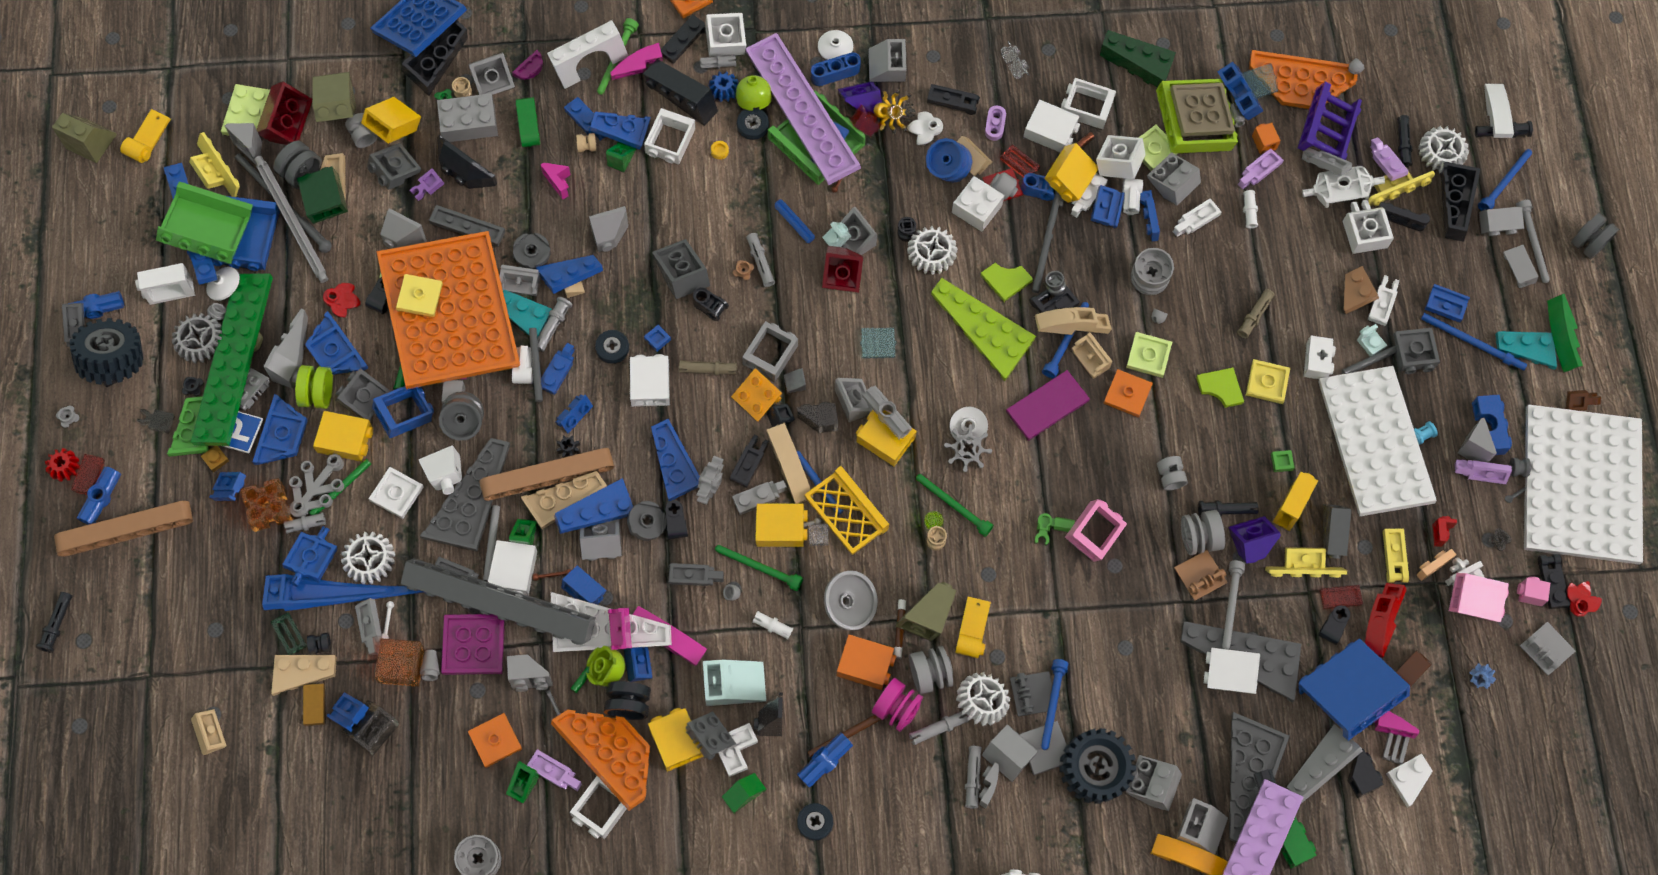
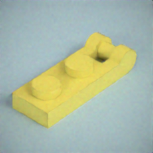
M1384 529L1383 540L1387 582L1401 581V583H1408L1409 571L1404 529ZM1395 568H1400V573H1395Z

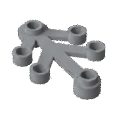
M333 454L328 457L327 466L315 481L313 478V464L310 461H304L301 464V469L305 474L307 489L303 497L300 488L302 486L301 479L297 476L290 478L289 485L293 488L294 501L291 503L289 510L294 517L301 518V516L307 515L309 510L315 508L330 507L333 500L325 493L341 492L344 489V483L340 479H334L331 484L323 485L333 471H339L343 468L344 461L340 455ZM310 465V468L305 470V467ZM340 483V486L335 488V485ZM324 494L319 500L311 501L314 496ZM329 499L327 503H323V501ZM302 505L299 510H296L298 506Z

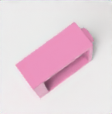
M1097 499L1090 501L1065 538L1095 562L1103 559L1127 523L1123 521V517L1120 514L1110 510L1106 502ZM1096 510L1115 526L1100 548L1081 533Z

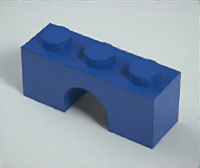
M1234 62L1217 71L1225 86L1233 95L1240 112L1247 120L1263 112L1250 86Z
M1500 395L1477 396L1472 402L1475 421L1485 418L1486 422L1492 427V431L1489 432L1497 452L1496 455H1505L1512 446V440L1507 432L1508 421L1503 413L1504 403L1501 401Z

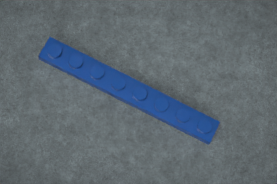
M182 163L164 167L173 199L179 181L188 184ZM189 251L199 285L218 280L212 259Z

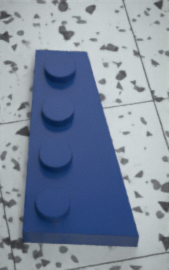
M669 419L652 426V434L668 501H672L698 488L700 476Z
M622 478L556 512L554 518L561 534L625 518L633 508Z

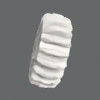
M1441 126L1437 129L1433 127L1420 140L1418 149L1420 150L1419 156H1422L1421 162H1427L1426 167L1432 166V171L1438 169L1439 174L1442 172L1444 161L1463 165L1469 154L1468 144L1465 143L1466 138L1460 137L1461 132L1455 133V128L1449 130L1448 126L1444 129Z
M931 226L930 230L924 227L923 232L920 230L916 231V235L913 234L911 236V240L908 242L909 247L907 248L908 258L913 260L912 265H918V271L924 269L925 274L928 271H931L932 275L935 271L940 274L942 269L947 271L949 266L953 265V260L957 257L956 241L952 240V234L947 235V230L941 232L940 226L937 230H934L933 226ZM919 252L925 255L927 259L923 258Z
M365 531L363 537L356 534L357 539L355 541L350 539L351 545L344 546L347 551L342 552V556L345 557L341 559V563L344 564L343 569L345 572H348L349 578L353 577L355 582L361 580V583L365 584L368 579L369 583L373 584V579L375 578L380 582V576L387 577L388 575L385 571H392L390 565L395 564L393 559L395 552L392 551L394 547L392 544H389L387 538L383 539L382 534L376 536L373 531L370 536ZM370 545H376L383 549V551H373ZM360 548H362V551H361L360 553H357V554H356V552H357ZM368 552H369V554L371 555V557H370V560H368V563H367V561L365 560V558L367 559V556H369V555H368ZM381 562V563L374 569L375 564ZM354 564L364 565L367 571L355 568Z
M984 672L980 675L974 673L972 676H967L961 682L957 690L958 696L956 697V701L960 702L958 708H963L962 715L967 714L968 720L974 719L975 724H978L980 721L982 726L987 723L993 725L995 722H999L1007 714L1006 712L1010 706L1008 704L1010 697L1006 696L1009 690H1003L1005 683L999 684V678L992 679V674L986 677ZM973 688V689H974V693H973V694H974V697L971 698V696H970V689ZM994 700L996 701V709H995V710H993V708H992V706H993V703H992V702H993Z

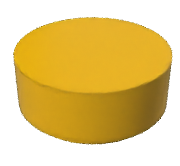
M716 141L711 145V155L715 159L722 160L728 156L729 146L726 142Z

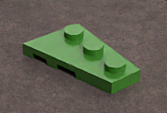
M203 396L185 399L179 417L180 421L177 430L174 432L171 448H169L167 453L169 457L206 453L208 451V446H196L191 443Z

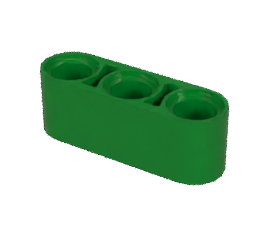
M534 97L516 99L522 147L540 145Z

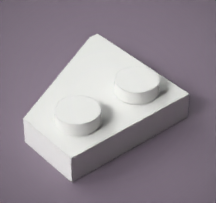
M1420 754L1387 772L1386 775L1408 808L1413 804L1433 771L1424 756Z

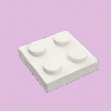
M389 467L369 497V501L403 519L424 486Z

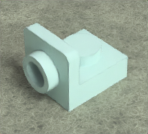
M832 222L830 224L832 228L822 238L829 246L841 247L851 235L848 233V228L842 222Z
M1376 324L1363 328L1357 339L1370 357L1387 347V344L1376 332L1378 328Z

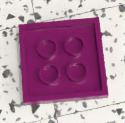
M494 614L444 615L442 675L503 674L505 621L499 619Z

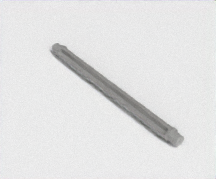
M257 156L254 159L257 164L256 167L315 276L319 278L321 283L328 281L321 261L271 169L262 156Z

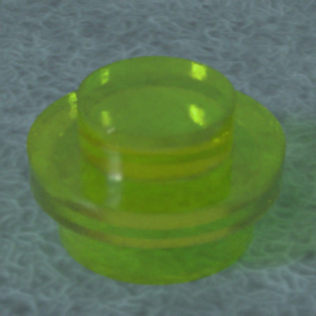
M937 511L927 513L924 518L925 526L928 529L934 526L942 527L944 522L943 516Z

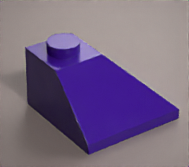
M873 82L838 89V93L847 103L869 116H874L875 105L882 103L880 89Z
M1265 516L1229 527V532L1237 552L1246 564L1264 559L1281 536L1280 532Z

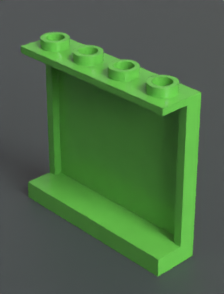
M815 90L816 96L832 121L850 130L845 141L852 153L856 154L865 146L866 137L861 129H857L849 118L844 117L836 106H832L823 94H819ZM788 119L777 128L772 126L768 129V139L817 185L825 180L816 164L811 161V156Z
M179 181L175 197L161 227L158 226L156 241L231 264L251 218L253 205Z

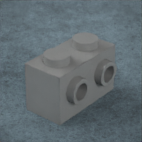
M1522 207L1488 209L1479 212L1481 234L1488 233L1489 236L1500 235V232H1506V235L1517 234V230L1524 229Z

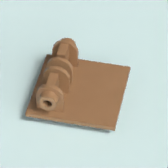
M1208 550L1174 567L1194 601L1228 583L1224 577L1226 576L1225 570L1218 568Z

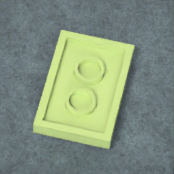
M235 84L221 129L222 135L229 136L225 128L227 123H254L257 129L270 90Z

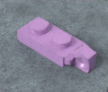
M1378 137L1371 140L1372 158L1390 181L1408 175V169L1388 145H1383V142Z
M1270 148L1245 168L1242 173L1243 177L1238 185L1244 189L1250 183L1252 185L1259 183L1279 167L1284 160Z
M1456 460L1454 465L1455 473L1468 476V479L1506 484L1512 472V467L1509 465L1474 460Z
M536 750L527 766L537 770L539 776L565 790L569 786L578 791L582 785L579 780L573 778L575 773L569 767L539 750Z

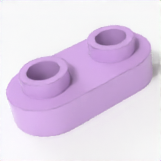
M993 106L988 111L985 135L992 141L999 140L1003 135L1006 111L1001 106Z

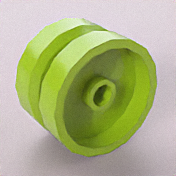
M301 365L298 370L295 388L298 407H311L314 404L315 408L327 409L330 405L333 391L331 368L318 367L315 371L313 366Z

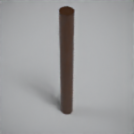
M873 715L842 733L847 738H850L879 722L881 719ZM835 737L808 751L807 754L810 759H812V756L818 749L823 746L826 747Z

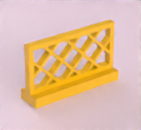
M842 466L838 467L832 475L804 495L852 555L889 529V523ZM835 480L839 485L838 491L827 490V484ZM815 493H824L823 503L815 502L811 496ZM826 494L838 495L837 504L825 503ZM840 495L848 496L851 499L850 506L839 505ZM824 507L836 508L835 517L826 516L824 514ZM838 508L850 510L849 519L837 518ZM852 510L860 511L863 514V519H851ZM836 522H847V532L838 531ZM850 523L862 524L861 534L849 532ZM864 525L873 526L876 532L871 535L863 534ZM848 537H860V543L852 548L848 543Z

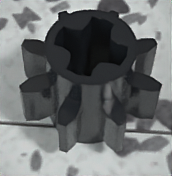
M573 435L570 438L563 436L561 442L557 441V446L560 447L557 449V454L562 453L563 458L573 456L576 453L580 454L579 449L576 448L580 446L579 441L574 442Z

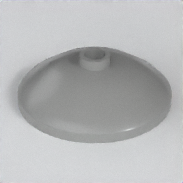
M857 571L840 572L827 584L824 593V606L828 617L836 626L845 630H858L869 624L876 613L877 593L872 582L864 574Z

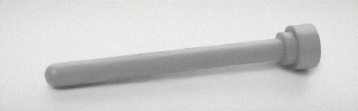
M1522 200L1516 203V207H1522L1523 218L1542 282L1548 283L1549 275L1530 214L1532 204L1530 200Z
M1237 560L1230 561L1229 572L1232 578L1222 643L1223 649L1226 650L1230 648L1239 578L1245 571V563Z

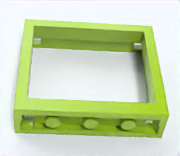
M1222 79L1162 81L1156 93L1172 153L1232 151L1238 143V134L1235 131L1233 134H1223V139L1183 141L1170 91L1172 85L1223 83Z

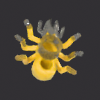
M897 89L896 93L891 96L892 104L887 100V92H883L884 97H882V100L885 103H877L874 107L875 116L883 118L880 121L881 131L885 127L884 122L890 119L889 127L892 129L893 134H896V129L893 126L894 119H896L898 126L903 128L905 132L908 131L906 126L900 122V118L903 117L904 121L912 122L911 119H906V117H914L915 115L911 114V112H915V110L907 107L913 106V104L906 103L904 107H901V103L908 100L912 94L909 93L907 96L900 98L896 105L895 97L899 95L900 89Z

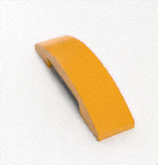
M1157 834L1151 851L1153 855L1168 861H1175L1206 875H1222L1228 861L1206 850L1161 834Z

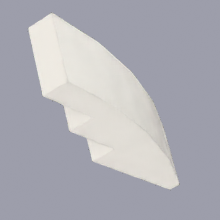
M1485 84L1487 116H1490V126L1493 127L1494 138H1512L1514 135L1513 122L1505 87L1503 84Z

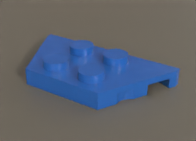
M327 311L321 324L316 326L313 335L305 343L306 348L319 366L330 367L333 375L353 372V370L358 371L360 368L362 370L368 369L367 364Z
M274 394L252 461L254 465L297 456L308 422L305 416L297 412L276 394Z

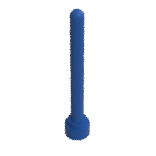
M1530 149L1525 150L1489 197L1481 199L1478 203V208L1481 211L1495 207L1496 198L1532 155Z
M1083 302L1080 307L1088 308L1089 304ZM1075 332L1072 335L1065 334L1052 361L1045 364L1042 373L1046 377L1054 379L1059 372L1058 364Z
M1055 659L1052 664L1053 674L1055 675L1041 743L1043 750H1047L1050 745L1062 676L1068 671L1069 663L1062 659Z

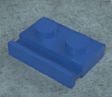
M1100 185L1097 190L1091 221L1116 228L1125 193Z
M1434 284L1425 310L1460 323L1470 297Z
M220 472L212 489L214 494L210 495L209 498L214 501H235V493H239L243 488L246 475L241 472Z
M344 692L332 709L334 711L331 715L327 714V717L352 732L353 729L351 727L354 723L357 725L363 719L369 707Z

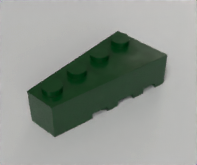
M1110 30L1106 33L1100 51L1101 57L1118 67L1122 66L1128 70V73L1139 76L1143 79V82L1152 84L1157 88L1162 81H1166L1176 54L1174 51Z

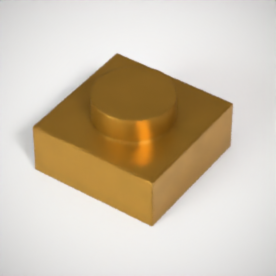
M214 446L201 455L213 473L229 462L218 446Z

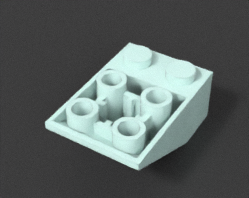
M739 660L703 661L706 706L766 702L763 662Z

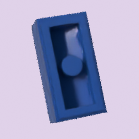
M648 647L624 649L628 681L634 682L653 678Z

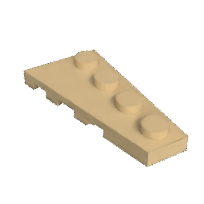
M595 471L574 478L573 481L564 484L560 483L546 490L536 491L537 493L529 496H521V500L543 530L556 521L554 518L556 512L603 489L607 485L599 473Z

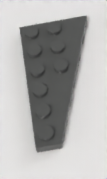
M1184 621L1180 642L1201 654L1207 655V652H1211V648L1223 649L1224 629ZM1232 631L1230 648L1227 650L1259 653L1257 684L1260 683L1269 688L1270 691L1286 697L1287 700L1294 702L1301 644Z
M1235 712L1231 715L1229 840L1236 843L1259 792L1253 774L1272 769L1275 778L1290 736Z

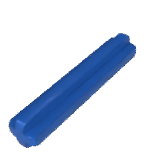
M782 199L775 203V208L806 243H811L815 239V235Z

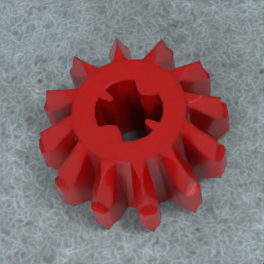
M62 448L61 452L55 449L54 455L48 454L50 460L45 461L47 466L45 470L52 479L55 480L57 478L58 481L62 482L64 478L70 481V475L77 476L75 470L80 469L78 464L79 458L75 456L73 451H67V449Z

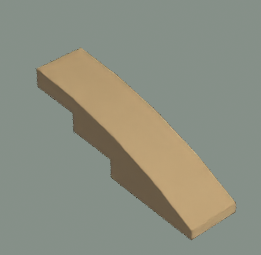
M785 423L767 429V434L781 467L782 475L795 504L807 501L804 495L811 489Z

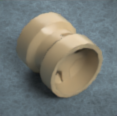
M458 77L452 82L455 98L472 96L470 82L467 78Z
M590 133L587 136L582 134L576 135L578 153L585 150L596 151L595 133Z
M934 526L928 531L926 543L930 549L940 550L945 546L947 539L945 529L940 526Z

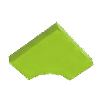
M994 263L981 272L980 275L1003 302L1033 282V278L1022 266L1006 269Z
M1234 368L1197 375L1196 379L1201 395L1209 394L1215 396L1222 402L1225 408L1244 403Z

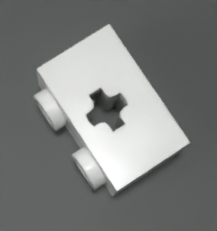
M1310 336L1306 344L1304 377L1319 379L1333 374L1334 363L1331 362L1336 347L1333 346V339Z

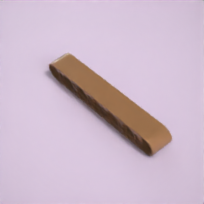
M601 448L484 477L479 480L484 500L489 501L571 481L574 478L595 471L598 473L607 472L615 466L610 449Z
M178 501L59 532L54 535L57 555L70 556L188 525L193 522L190 502Z

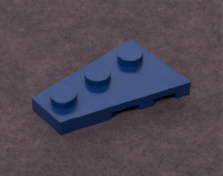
M595 112L589 130L640 150L651 117L638 118L635 115H628L627 117L618 116L615 113Z
M594 255L536 267L539 270L540 277L553 294L603 271L601 263Z

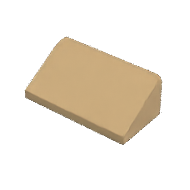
M215 709L195 713L191 721L202 754L206 755L225 748L226 743Z

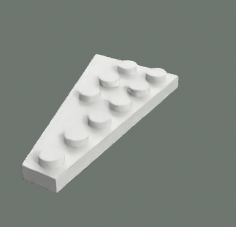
M551 592V603L596 617L591 640L583 645H577L572 643L570 639L553 637V652L594 650L597 647L611 646L608 609L611 608ZM629 614L632 648L672 645L671 625Z

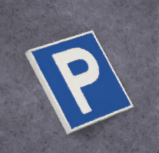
M238 411L230 446L223 447L249 454L263 418Z

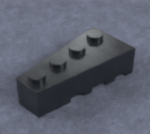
M456 20L417 57L409 56L402 63L403 73L430 96L468 39L467 29Z
M656 59L643 73L646 80L645 83L650 89L657 91L705 126L718 112L710 88L664 62Z
M1443 162L1440 177L1445 238L1464 242L1481 168Z

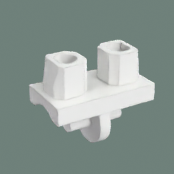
M1458 557L1453 559V566L1450 567L1452 573L1457 571L1458 573H1467L1485 578L1480 569L1483 567L1481 561L1466 568L1465 566L1469 564L1467 559L1463 561ZM1456 574L1450 576L1445 581L1448 586L1452 584L1454 587Z

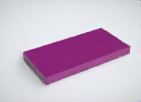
M1066 370L1006 409V412L1029 441L1089 402L1090 398L1069 371Z

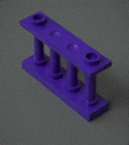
M1325 81L1315 90L1298 149L1305 151L1307 148L1314 146L1345 160L1348 155L1346 152L1356 118L1361 112L1360 105L1362 100L1358 99L1350 105L1331 95V92H1329L1331 84ZM1326 101L1347 111L1346 118L1344 119L1326 110ZM1324 116L1343 126L1341 134L1322 125L1320 122L1321 117ZM1317 131L1337 140V148L1334 149L1317 140V137H1315Z

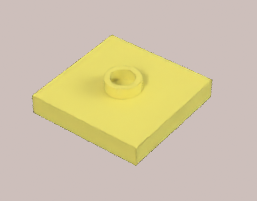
M405 274L396 310L434 317L443 282Z
M1253 359L1246 396L1283 404L1290 368Z

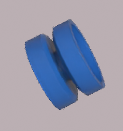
M944 138L937 140L930 146L926 155V165L934 176L946 182L954 183L964 179L970 172L972 155L964 145L953 139Z

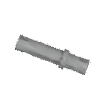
M751 233L746 236L751 248L750 254L755 259L763 285L770 287L775 284V280L764 254L765 249L760 244L758 234Z
M963 710L949 717L944 716L938 722L909 733L910 740L913 739L911 741L912 744L917 745L945 731L950 732L954 727L965 722L967 723L969 721L968 716L963 717Z
M979 746L969 747L967 784H965V807L971 809L978 808V794L981 790L979 777L982 747Z

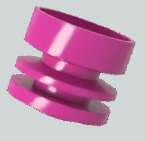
M893 678L877 700L872 714L881 720H884L889 714L892 715L889 725L893 726L899 720L896 730L901 732L916 716L923 696L918 694L914 700H911L915 691L912 689L905 696L903 692L906 685Z

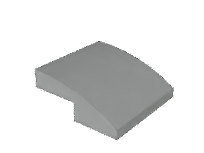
M1058 721L1053 724L1050 745L1047 750L1041 748L1045 725L1020 734L1038 750L1037 754L1029 762L1033 775L1063 765V762H1060V757L1065 753L1063 750L1067 745Z

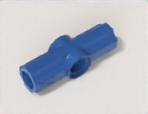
M120 291L101 296L89 294L83 300L72 302L83 303L84 317L90 319L99 318L105 312L124 308V300Z
M104 467L95 485L88 490V498L77 516L79 521L87 525L96 522L102 509L110 503V495L121 476L120 472L110 467ZM103 493L101 498L96 499L98 494Z
M840 732L826 747L823 746L814 753L812 760L797 776L810 788L824 773H829L837 766L838 760L853 744Z

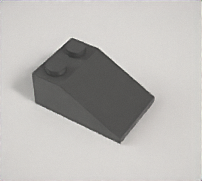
M686 239L652 252L668 288L676 299L693 293L697 288L710 286L706 267Z

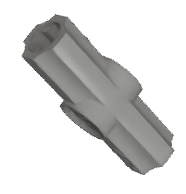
M876 385L867 389L862 395L876 412L879 420L885 423L898 439L904 438L912 430V427L896 410L895 404L888 401ZM889 410L892 413L890 415H886L883 413V411Z

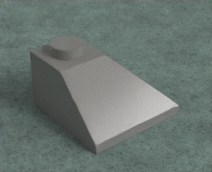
M625 206L589 216L592 235L598 252L610 251L616 247L628 228Z
M389 208L380 234L385 246L392 249L427 242L421 224Z

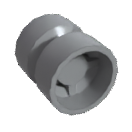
M364 113L354 114L353 117L348 118L345 122V126L358 148L368 147L377 140V135L361 124Z
M1180 456L1167 457L1157 462L1159 474L1163 476L1161 481L1164 490H1175L1188 484L1186 474L1182 471L1184 467Z

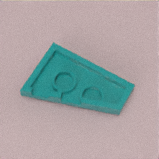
M502 289L510 321L514 322L520 330L528 335L529 328H536L538 339L549 319V312L552 308Z
M1498 331L1495 334L1498 350L1506 354L1508 352L1516 358L1522 357L1531 360V363L1547 365L1548 368L1553 370L1557 368L1552 333Z

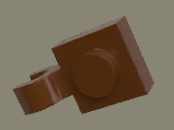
M1586 390L1567 391L1566 409L1583 411L1587 410L1588 405L1601 404V396H1597V393H1589Z

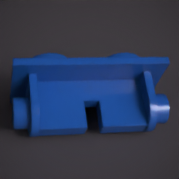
M580 394L576 396L568 405L571 410L565 409L556 418L557 421L555 423L559 427H563L567 433L593 407L586 395Z

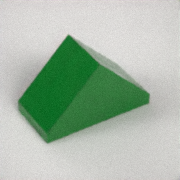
M621 142L617 143L606 151L607 165L625 172L636 148Z
M517 519L509 535V541L533 545L537 522Z
M519 761L506 794L524 804L540 778L537 770Z
M753 773L738 780L722 796V799L734 814L767 789L757 775Z

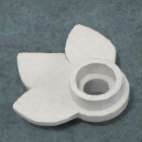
M929 112L918 113V120L912 121L907 129L911 133L918 135L917 145H925L930 143L935 135L942 132L943 123L939 118H934Z

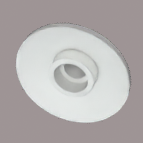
M831 30L820 37L818 51L824 59L829 60L852 53L853 41L845 32Z
M232 267L219 269L216 271L218 280L208 282L206 291L211 299L215 301L224 300L236 290L240 277L237 270Z
M963 407L957 410L951 417L950 431L956 440L957 437L952 433V430L956 428L960 435L968 434L969 428L965 426L967 421L972 422L973 436L981 437L984 433H987V418L981 410L975 407Z

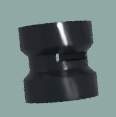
M904 217L898 222L897 235L900 240L908 242L911 240V236L915 235L916 222L911 217Z
M328 632L321 633L320 636L307 635V647L310 655L317 654L319 651L324 653L331 652V640Z

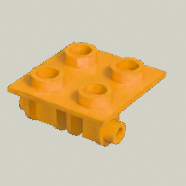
M755 368L731 397L759 422L770 407L782 399L780 397L782 392Z

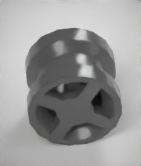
M1511 458L1509 466L1512 467V472L1510 475L1513 477L1518 475L1528 477L1531 472L1530 459L1523 458L1519 460L1518 458Z

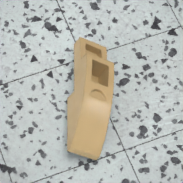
M1063 308L1035 315L1039 332L1072 335L1077 330L1109 334L1112 330L1108 315L1095 313L1094 308Z

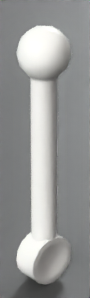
M392 601L386 604L388 609L384 632L381 636L383 642L389 640L387 633L391 609L394 607Z

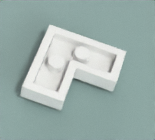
M750 723L728 732L736 744L718 752L729 777L748 769L740 750L758 743Z

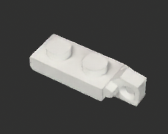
M1096 173L1080 200L1072 202L1074 207L1072 208L1071 215L1077 218L1082 210H1089L1096 199L1098 187L1100 185L1105 186L1108 180Z
M1208 199L1184 214L1178 220L1179 224L1174 227L1173 233L1176 237L1185 232L1187 234L1193 233L1220 216L1222 212L1211 199Z

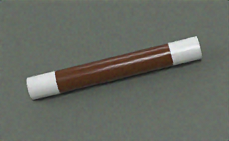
M898 600L897 622L905 615L906 600ZM896 627L894 655H897V659H901L904 630Z

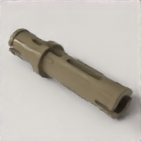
M1270 289L1263 291L1252 311L1244 318L1245 321L1237 332L1239 336L1248 338L1253 328L1259 324L1260 317L1275 296L1273 291Z
M680 360L679 372L736 375L737 363Z

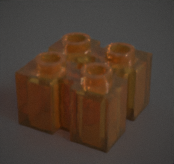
M279 478L263 482L264 487L262 488L253 485L240 489L243 502L248 509L246 510L248 522L254 532L270 528L269 523L274 521L277 525H280L284 521L293 520L290 507L285 501L287 500L285 488Z

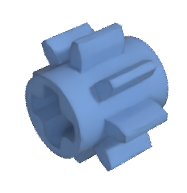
M1478 663L1475 669L1470 671V674L1473 675L1470 682L1477 685V688L1484 686L1488 689L1490 683L1493 684L1496 678L1492 677L1495 670H1492L1489 664L1481 666Z

